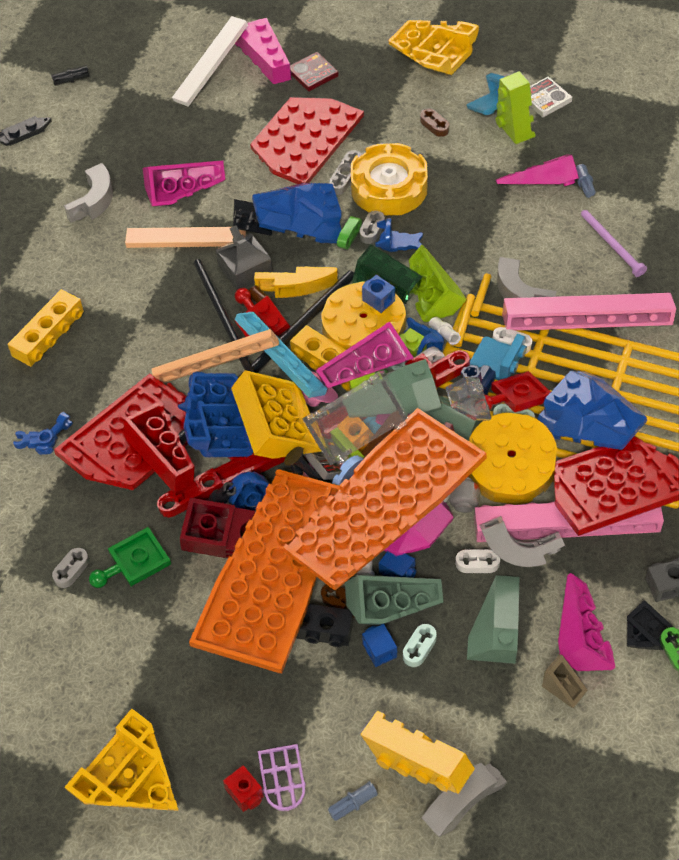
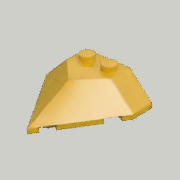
M133 709L116 726L115 736L86 770L81 767L65 786L67 791L82 803L88 805L178 811L152 724Z

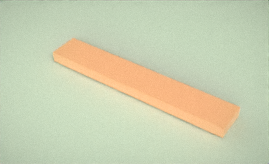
M231 227L127 228L125 244L126 248L222 247L233 242V236L229 229ZM239 230L241 235H246V231Z
M269 329L152 368V375L162 383H166L194 372H200L278 346L279 340L273 331Z

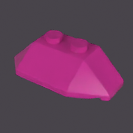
M442 501L384 551H389L398 556L403 555V553H413L430 548L453 521L454 517L447 503Z

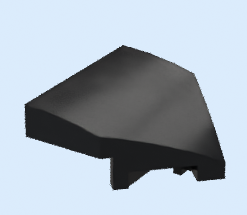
M643 600L627 616V647L663 650L660 636L666 628L673 626L650 604ZM667 633L666 642L672 643L677 636H671L670 633Z

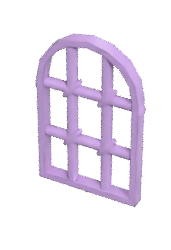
M298 745L258 751L264 787L263 793L267 802L273 808L280 811H289L296 808L302 803L306 785L303 779ZM296 748L298 763L291 764V762L289 763L287 750ZM283 751L286 766L277 767L275 765L273 752ZM270 753L272 768L263 770L261 755ZM299 767L302 783L294 785L290 769ZM285 770L287 772L289 786L281 787L279 785L277 771ZM265 773L273 774L274 789H266ZM302 788V795L296 802L294 789ZM288 790L291 794L292 805L282 807L280 792ZM275 793L278 806L270 801L268 794Z

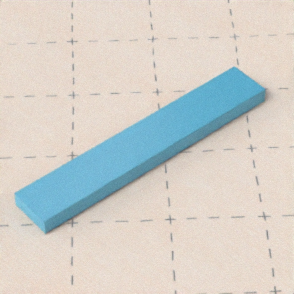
M254 312L239 313L235 317V321L250 336L269 330V327ZM279 338L278 346L264 350L308 398L326 394L327 388Z

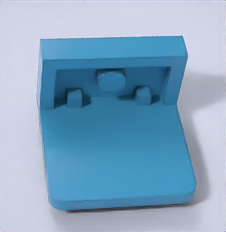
M495 73L486 75L490 93L468 103L467 108L484 115L493 114L497 109L499 80L505 76Z
M517 334L511 345L498 342L490 337H484L470 360V365H476L478 368L483 365L490 366L496 372V380L511 377L518 368L520 358H523L526 353L527 346L524 345L525 336Z

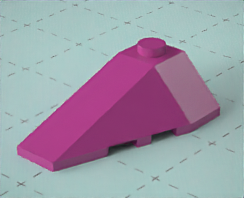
M567 154L546 161L543 165L532 166L525 169V171H518L495 180L497 184L563 183L564 186L574 184V179L579 178L573 156Z
M223 160L143 168L144 185L151 206L172 205L185 196L194 195L193 193L200 189H207L224 181Z
M570 573L567 575L558 638L559 654L563 655L571 668L576 671L613 670L616 667L610 642H604L600 631L604 627L602 622L598 621L592 613L596 607L588 586Z

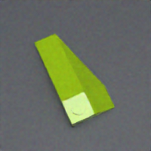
M421 245L409 259L411 278L416 280V287L413 288V292L415 295H418L419 302L415 303L416 310L424 322H429L433 317L444 318L454 315L467 299L430 252Z

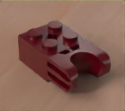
M190 498L180 535L181 551L229 558V556L233 555L238 539L242 538L248 521L252 520L256 511L235 508V505Z

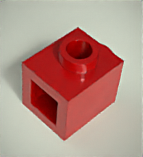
M244 765L223 780L225 790L243 812L248 808L252 810L261 803V798L264 797L262 787Z

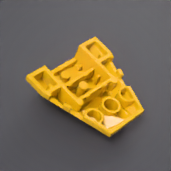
M408 20L388 42L389 45L423 67L453 75L472 54V44L477 38L479 25L458 21L457 25H447V21H441V25H431L430 21Z

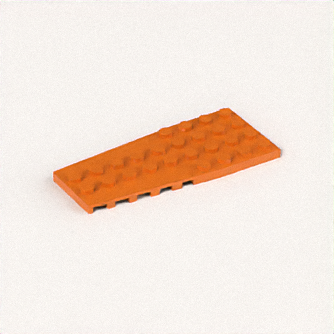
M417 408L353 470V476L349 480L345 479L339 485L340 490L334 496L330 495L325 500L326 505L319 512L315 511L310 517L311 521L304 529L300 528L295 533V539L289 545L285 544L283 546L285 553L333 590H337L444 501L487 459V454Z
M277 469L275 472L276 476L272 483L267 486L266 494L263 500L259 501L252 520L248 521L245 533L242 538L238 539L233 555L229 556L220 572L189 644L191 647L282 674L307 612L317 578L287 555L283 546L285 544L289 545L295 539V533L300 528L304 529L311 521L310 517L315 511L319 512L326 505L325 500L330 495L334 496L340 490L339 485Z

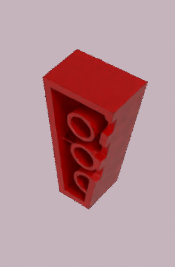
M162 401L124 418V437L174 494L193 485L195 467L184 445L181 444L179 435L174 430L171 419L164 410Z

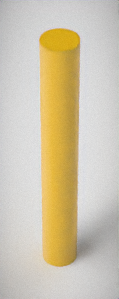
M488 273L483 276L471 310L473 317L479 316L491 281V275Z
M468 294L466 298L467 300L457 329L461 338L454 345L456 347H461L475 300L473 294Z

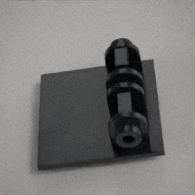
M234 199L233 226L237 225L239 230L272 236V230L259 227L253 202Z

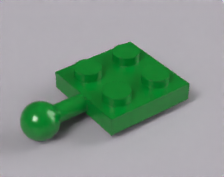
M147 527L109 547V554L116 564L104 571L94 570L89 576V582L95 588H102L106 585L109 578L121 572L131 587L170 566L171 561L150 528Z

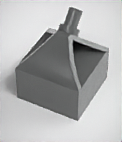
M237 225L229 228L233 236V242L216 249L218 266L234 287L238 290L255 283V272L273 273L271 257L251 233L245 236L241 235Z

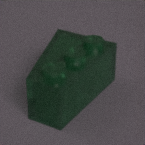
M370 244L357 260L352 283L366 282L375 275H378L394 286L395 293L404 304H407L419 289L423 276Z

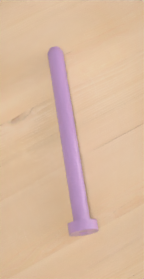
M587 210L581 212V216L633 269L632 273L635 277H639L646 272L647 267L643 263H638Z

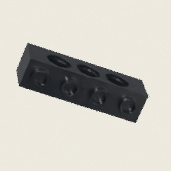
M309 604L303 622L308 624L300 627L296 639H303L311 644L319 642L329 643L333 647L349 646L354 622L351 611ZM325 625L332 626L330 629L322 628Z

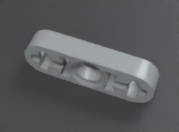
M352 150L347 152L330 178L329 184H333L336 195L343 194L349 187L351 173L343 175L341 172H351V160L353 161L356 155L358 158L362 155L359 151Z

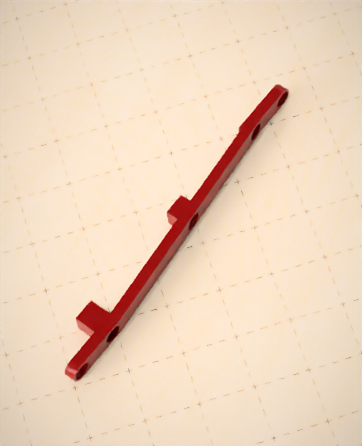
M457 350L431 363L422 353L405 363V365H409L426 359L437 388L461 375L462 369L470 365V356L465 351ZM458 359L465 360L461 365L454 363ZM346 406L316 421L313 420L321 442L331 440V432L337 429L349 417ZM360 418V419L364 422V421H366L368 418ZM253 452L248 457H238L215 469L211 468L194 477L193 485L175 494L170 490L160 496L157 500L158 509L164 517H174L187 510L190 498L205 500L210 497L214 490L220 489L226 482H231L240 473L248 471L260 474L283 463L285 457L273 459L254 455ZM206 481H215L210 487L203 486ZM167 502H175L172 508H164Z

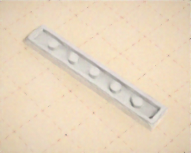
M233 16L229 19L173 95L174 102L189 107L248 26L247 21Z

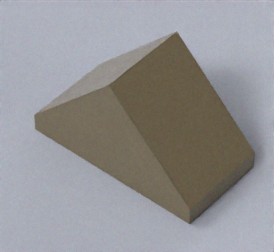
M559 654L544 672L542 687L571 708H574L588 691L563 655Z

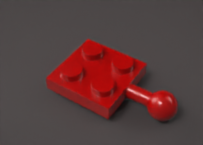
M239 288L235 292V300L239 304H244L247 308L246 312H254L277 337L290 327L268 295L254 305L250 300L251 293L248 289ZM237 323V325L239 326V328L241 329V331L244 333V335H245L246 337L250 336V335Z
M527 371L492 382L491 390L496 395L491 397L480 395L476 399V407L481 412H488L492 409L493 405L504 402L516 413L544 404L545 398L551 391Z

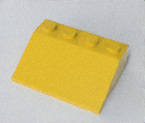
M244 370L231 389L254 455L273 459L286 457L296 447H302L303 454L321 452L324 448L301 389L293 381Z

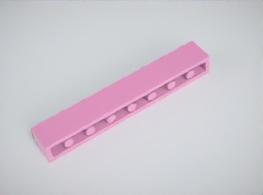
M671 293L504 298L502 316L505 328L515 331L673 325L676 306Z
M555 501L544 504L484 505L475 507L474 512L477 542H487L480 524L500 516L505 523L508 533L516 540L541 539L556 532H559L562 538L661 532L664 522L662 509L659 507L578 536L555 506Z

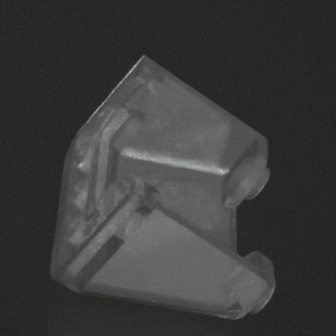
M382 370L331 403L302 418L330 466L335 463L340 466L349 459L348 455L392 428L397 431L408 424L406 420L409 416L389 377Z

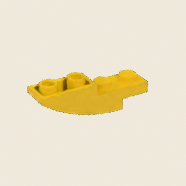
M296 267V273L255 272L254 281L255 285L259 286L262 291H275V298L297 297L316 293L333 286L338 281L337 267Z

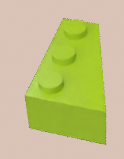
M520 71L499 80L496 117L498 127H502L515 144L535 137V132L531 130V122L534 121V118L529 113V106L532 105L530 83Z

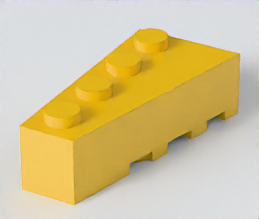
M379 711L374 714L360 735L377 758L376 762L378 765L386 770L389 768L394 769L405 777H408V775L415 777L423 784L431 783L444 792L449 790L459 794L475 769L464 752L439 740L433 743L425 733L418 730L413 734L404 727V723L396 719L391 723L385 719V714Z

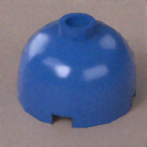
M248 471L240 473L230 482L233 485L229 490L235 486L236 493L228 499L230 505H235V508L254 511L259 501L263 500L266 488L270 483L259 473Z

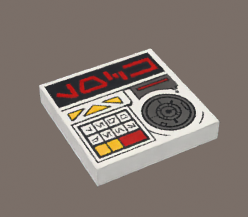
M549 77L530 86L532 100L530 107L542 118L572 102V96Z

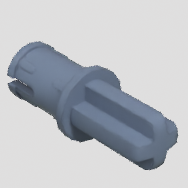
M577 165L576 170L579 176L577 183L582 187L585 196L590 198L596 193L592 184L593 178L589 175L586 165Z
M368 781L354 792H347V796L330 806L328 812L333 820L337 821L353 810L358 811L360 809L359 806L376 797L378 793L374 785Z

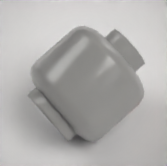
M467 477L450 494V504L455 507L456 511L468 513L478 506L479 485L473 482V479Z

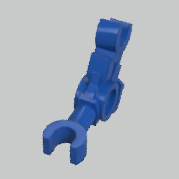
M62 412L58 416L56 424L50 430L47 428L40 432L29 431V434L17 431L15 433L16 437L22 440L13 442L15 448L23 449L28 446V448H36L35 451L40 455L51 454L53 452L52 447H54L58 439L56 435L63 429L67 430L73 424L69 420L70 416Z

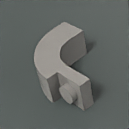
M103 163L85 170L87 182L91 190L85 196L64 205L67 219L70 223L81 220L87 215L93 220L101 215L110 205L113 189L109 172Z
M500 257L497 286L503 298L556 297L557 291L530 287L520 279V260Z
M501 516L480 524V528L491 550L504 561L516 566L534 567L546 564L544 554H555L561 550V547L565 546L559 532L533 542L518 541L508 533Z
M482 763L473 766L475 769L459 794L449 790L447 792L443 791L431 804L422 819L438 837L453 831L475 804L505 786L507 781L501 776L498 769L491 764L484 766Z

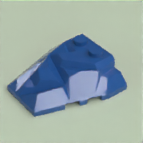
M302 183L252 195L259 227L285 233L286 230L297 232L296 236L303 238L304 234L316 237L315 241L319 243H337L341 232L339 222L342 212L333 184Z
M570 371L545 398L544 410L539 414L537 420L549 429L554 439L560 440L561 436L573 438V442L581 443L582 439L594 441V446L623 450L647 422V417L602 378L585 371Z
M193 373L183 427L187 443L195 450H199L205 458L248 457L253 454L252 446L231 389L238 379L235 373Z

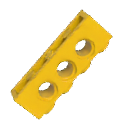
M61 289L8 343L11 356L30 367L35 362L40 361L43 354L55 345L56 340L69 330L70 325L82 316L84 310L81 299Z
M307 325L290 340L291 351L299 360L308 363L313 370H317L346 350ZM349 381L341 384L343 389L351 391Z

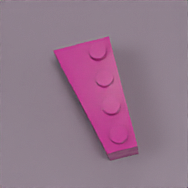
M267 18L247 23L248 26L235 42V45L239 46L242 52L252 59V62L261 69V72L273 84L291 80L290 63Z
M388 322L315 370V372L328 389L411 360L413 356L392 324Z

